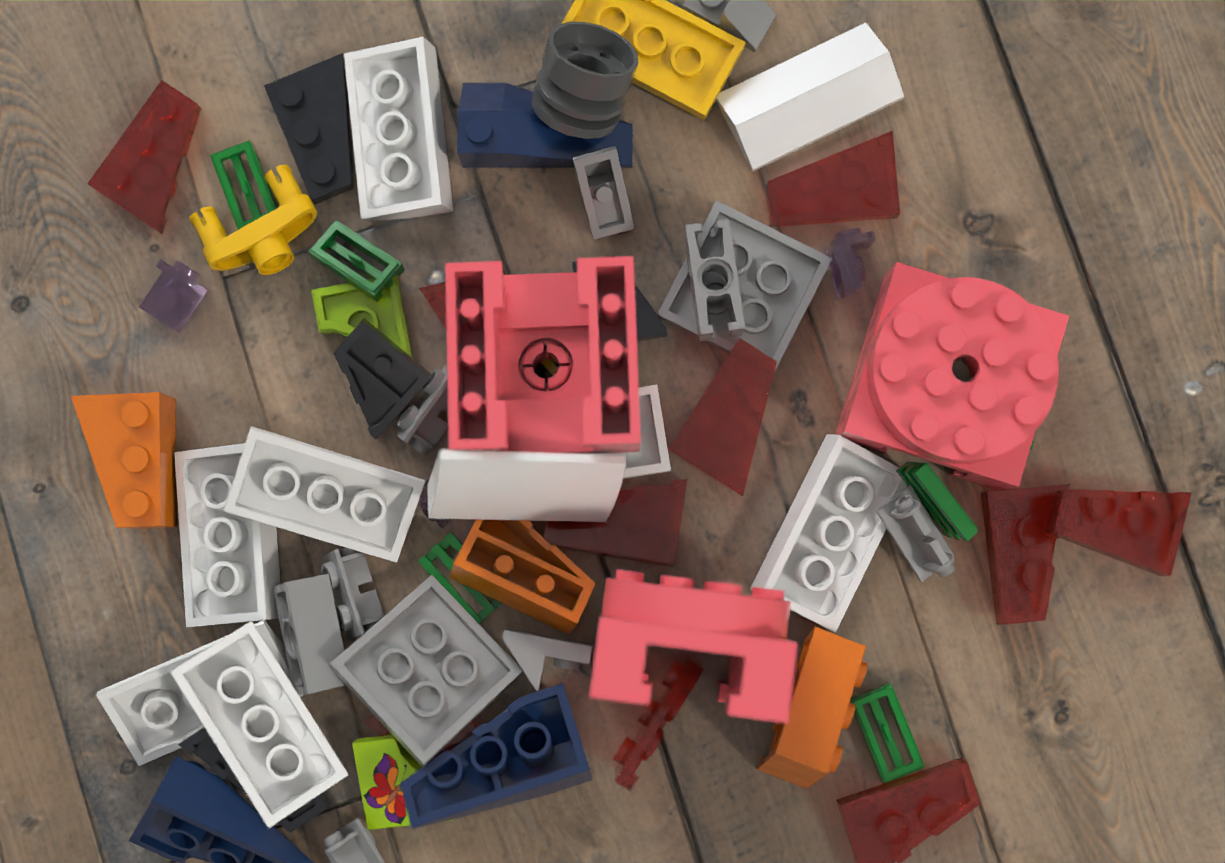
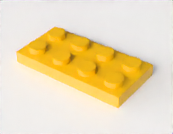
M575 0L562 24L566 22L592 23L601 25L621 35L631 43L638 54V66L632 83L702 120L706 119L743 52L746 43L666 0Z

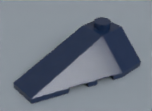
M463 83L458 107L457 154L463 168H574L573 157L613 146L617 149L621 168H632L631 123L619 120L614 131L602 138L583 139L568 136L550 128L538 118L532 108V91L508 83Z
M563 683L519 697L507 706L508 709L487 724L483 723L473 730V734L449 751H444L402 781L400 786L411 828L414 830L552 794L591 781L590 768Z
M177 756L164 775L129 839L130 842L179 863H185L188 856L210 863H314L274 826L268 828L261 815L221 778L207 771L201 764L195 761H186Z

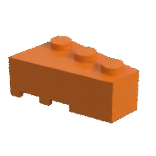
M160 392L71 396L115 527L125 529L177 528V485L174 452H176V398Z
M476 519L449 575V578L567 635L577 625L596 584L558 547L550 545L533 528V524L529 520Z
M815 627L807 635L794 667L788 723L774 721L772 731L775 732L769 754L765 758L761 757L757 770L805 789L825 777L829 771L835 772L843 751V747L837 745L841 729H848L855 711V704L850 702L854 687L859 688L868 667V663L862 661L866 646Z

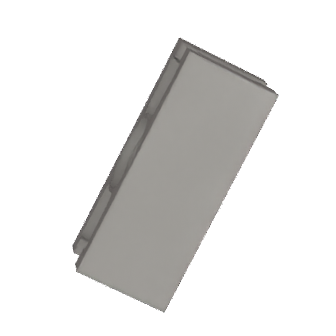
M717 220L715 229L710 230L712 239H720L721 257L714 256L706 259L700 257L697 245L698 233L703 232L702 223L685 225L683 237L698 340L706 341L716 338L713 325H708L707 304L713 305L721 302L727 303L731 322L727 323L729 336H742L746 327L730 220ZM708 272H718L724 277L726 285L720 290H710L703 284L702 276Z
M329 574L289 581L273 586L291 684L298 695H307L345 686L346 684L330 668V663L344 652Z

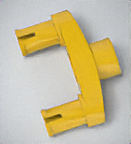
M282 164L275 167L282 182L278 176L276 177L272 169L264 177L280 205L279 208L249 223L229 236L221 224L214 207L206 206L200 209L204 218H200L196 211L190 215L189 220L194 225L204 245L202 252L212 270L225 271L254 262L259 274L271 275L284 270L294 261L295 257L288 243L314 222L317 210L310 197L302 193L290 166Z

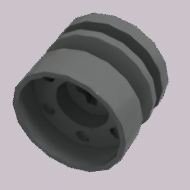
M566 22L555 26L549 33L542 57V69L537 75V84L533 89V110L538 118L550 128L568 136L592 139L602 138L611 134L619 123L620 112L626 102L625 94L631 87L638 66L637 52L629 41L601 25L587 22Z

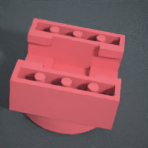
M633 256L577 258V272L503 275L502 261L445 263L449 450L563 454L640 452L641 437ZM547 359L553 360L559 365L558 372L553 377L548 378V383L545 382V378L535 374V368L538 363Z
M896 262L883 277L835 435H841L863 448L885 454L889 448L952 468L951 476L998 491L1019 487L1035 431L1046 418L1056 395L1059 376L1057 356L1069 315L1028 303L1014 291L992 281L971 277L947 278ZM963 358L962 363L966 364L972 378L967 382L958 380L952 372L954 361H959Z
M616 570L615 579L606 578L590 692L591 698L649 705L652 684L651 681H648V671H643L646 645L676 647L730 654L727 681H718L716 699L718 702L726 703L725 711L728 715L788 723L797 643L787 639L791 601L784 600L785 591L752 587V594L748 596L741 595L742 585L704 581L703 590L692 588L693 579L660 575L659 584L643 582L644 573Z

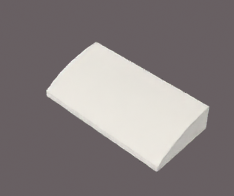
M424 37L344 53L361 219L364 221L394 220L453 212L436 48Z
M827 434L750 590L752 591V587L785 591L784 600L791 601L790 610L836 633L886 531V527L876 513V510L907 487L896 472L899 467L841 435Z
M245 443L174 452L186 627L279 618L273 592V586L281 584L276 527L224 512Z
M440 450L428 482V518L606 522L620 491L626 467V456Z
M252 621L170 671L268 828L349 775Z

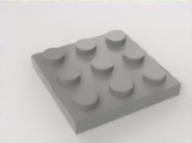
M716 200L702 226L703 232L697 236L698 250L702 259L714 256L721 257L720 239H712L710 230L715 229L717 220H730L746 328L742 336L730 337L727 323H730L731 319L727 303L707 304L708 325H713L716 338L706 340L705 342L773 375L832 258ZM686 258L657 316L661 320L698 338ZM712 271L702 276L703 284L710 290H720L726 285L724 277L718 272Z
M433 575L428 577L330 663V668L422 767L523 672L517 663Z

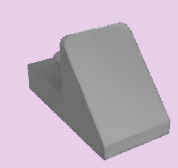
M685 0L682 7L683 10L746 42L745 47L753 52L757 50L776 18V13L765 0Z
M613 146L573 157L576 181L582 195L593 240L635 229L616 147Z
M509 628L504 630L502 638L536 691L541 689L546 657L554 658L553 666L571 670H579L581 663L590 664L593 644Z

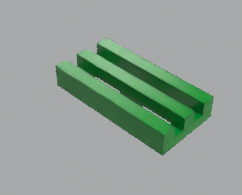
M250 140L210 155L238 230L277 209L270 186L264 178L265 173L256 149ZM245 153L267 209L265 214H261L240 158L241 154ZM231 159L253 217L252 219L246 221L224 164L225 160Z
M337 220L309 250L312 259L376 302L383 297L381 293L385 287L389 289L394 284L392 280L394 276L398 275L400 277L405 271L401 262ZM339 236L386 267L383 272L379 271L333 239ZM325 248L374 279L375 282L371 283L324 251Z
M906 461L896 470L905 484L912 486L927 512L948 538L954 537L957 540L962 538L963 541L968 542L978 532L977 526L928 463Z
M450 532L430 552L420 558L418 562L480 624L503 603L495 599L490 602L484 594L462 584L482 606L483 609L477 613L433 564L432 561L438 557L450 571L452 570L454 560L445 550L451 545L459 554L463 544L453 532Z
M889 682L880 685L881 687L865 691L864 694L859 696L855 695L850 699V702L855 704V718L883 784L925 768L893 686ZM884 696L911 760L910 763L905 765L878 701L879 698ZM866 703H869L895 767L893 770H888L862 706Z

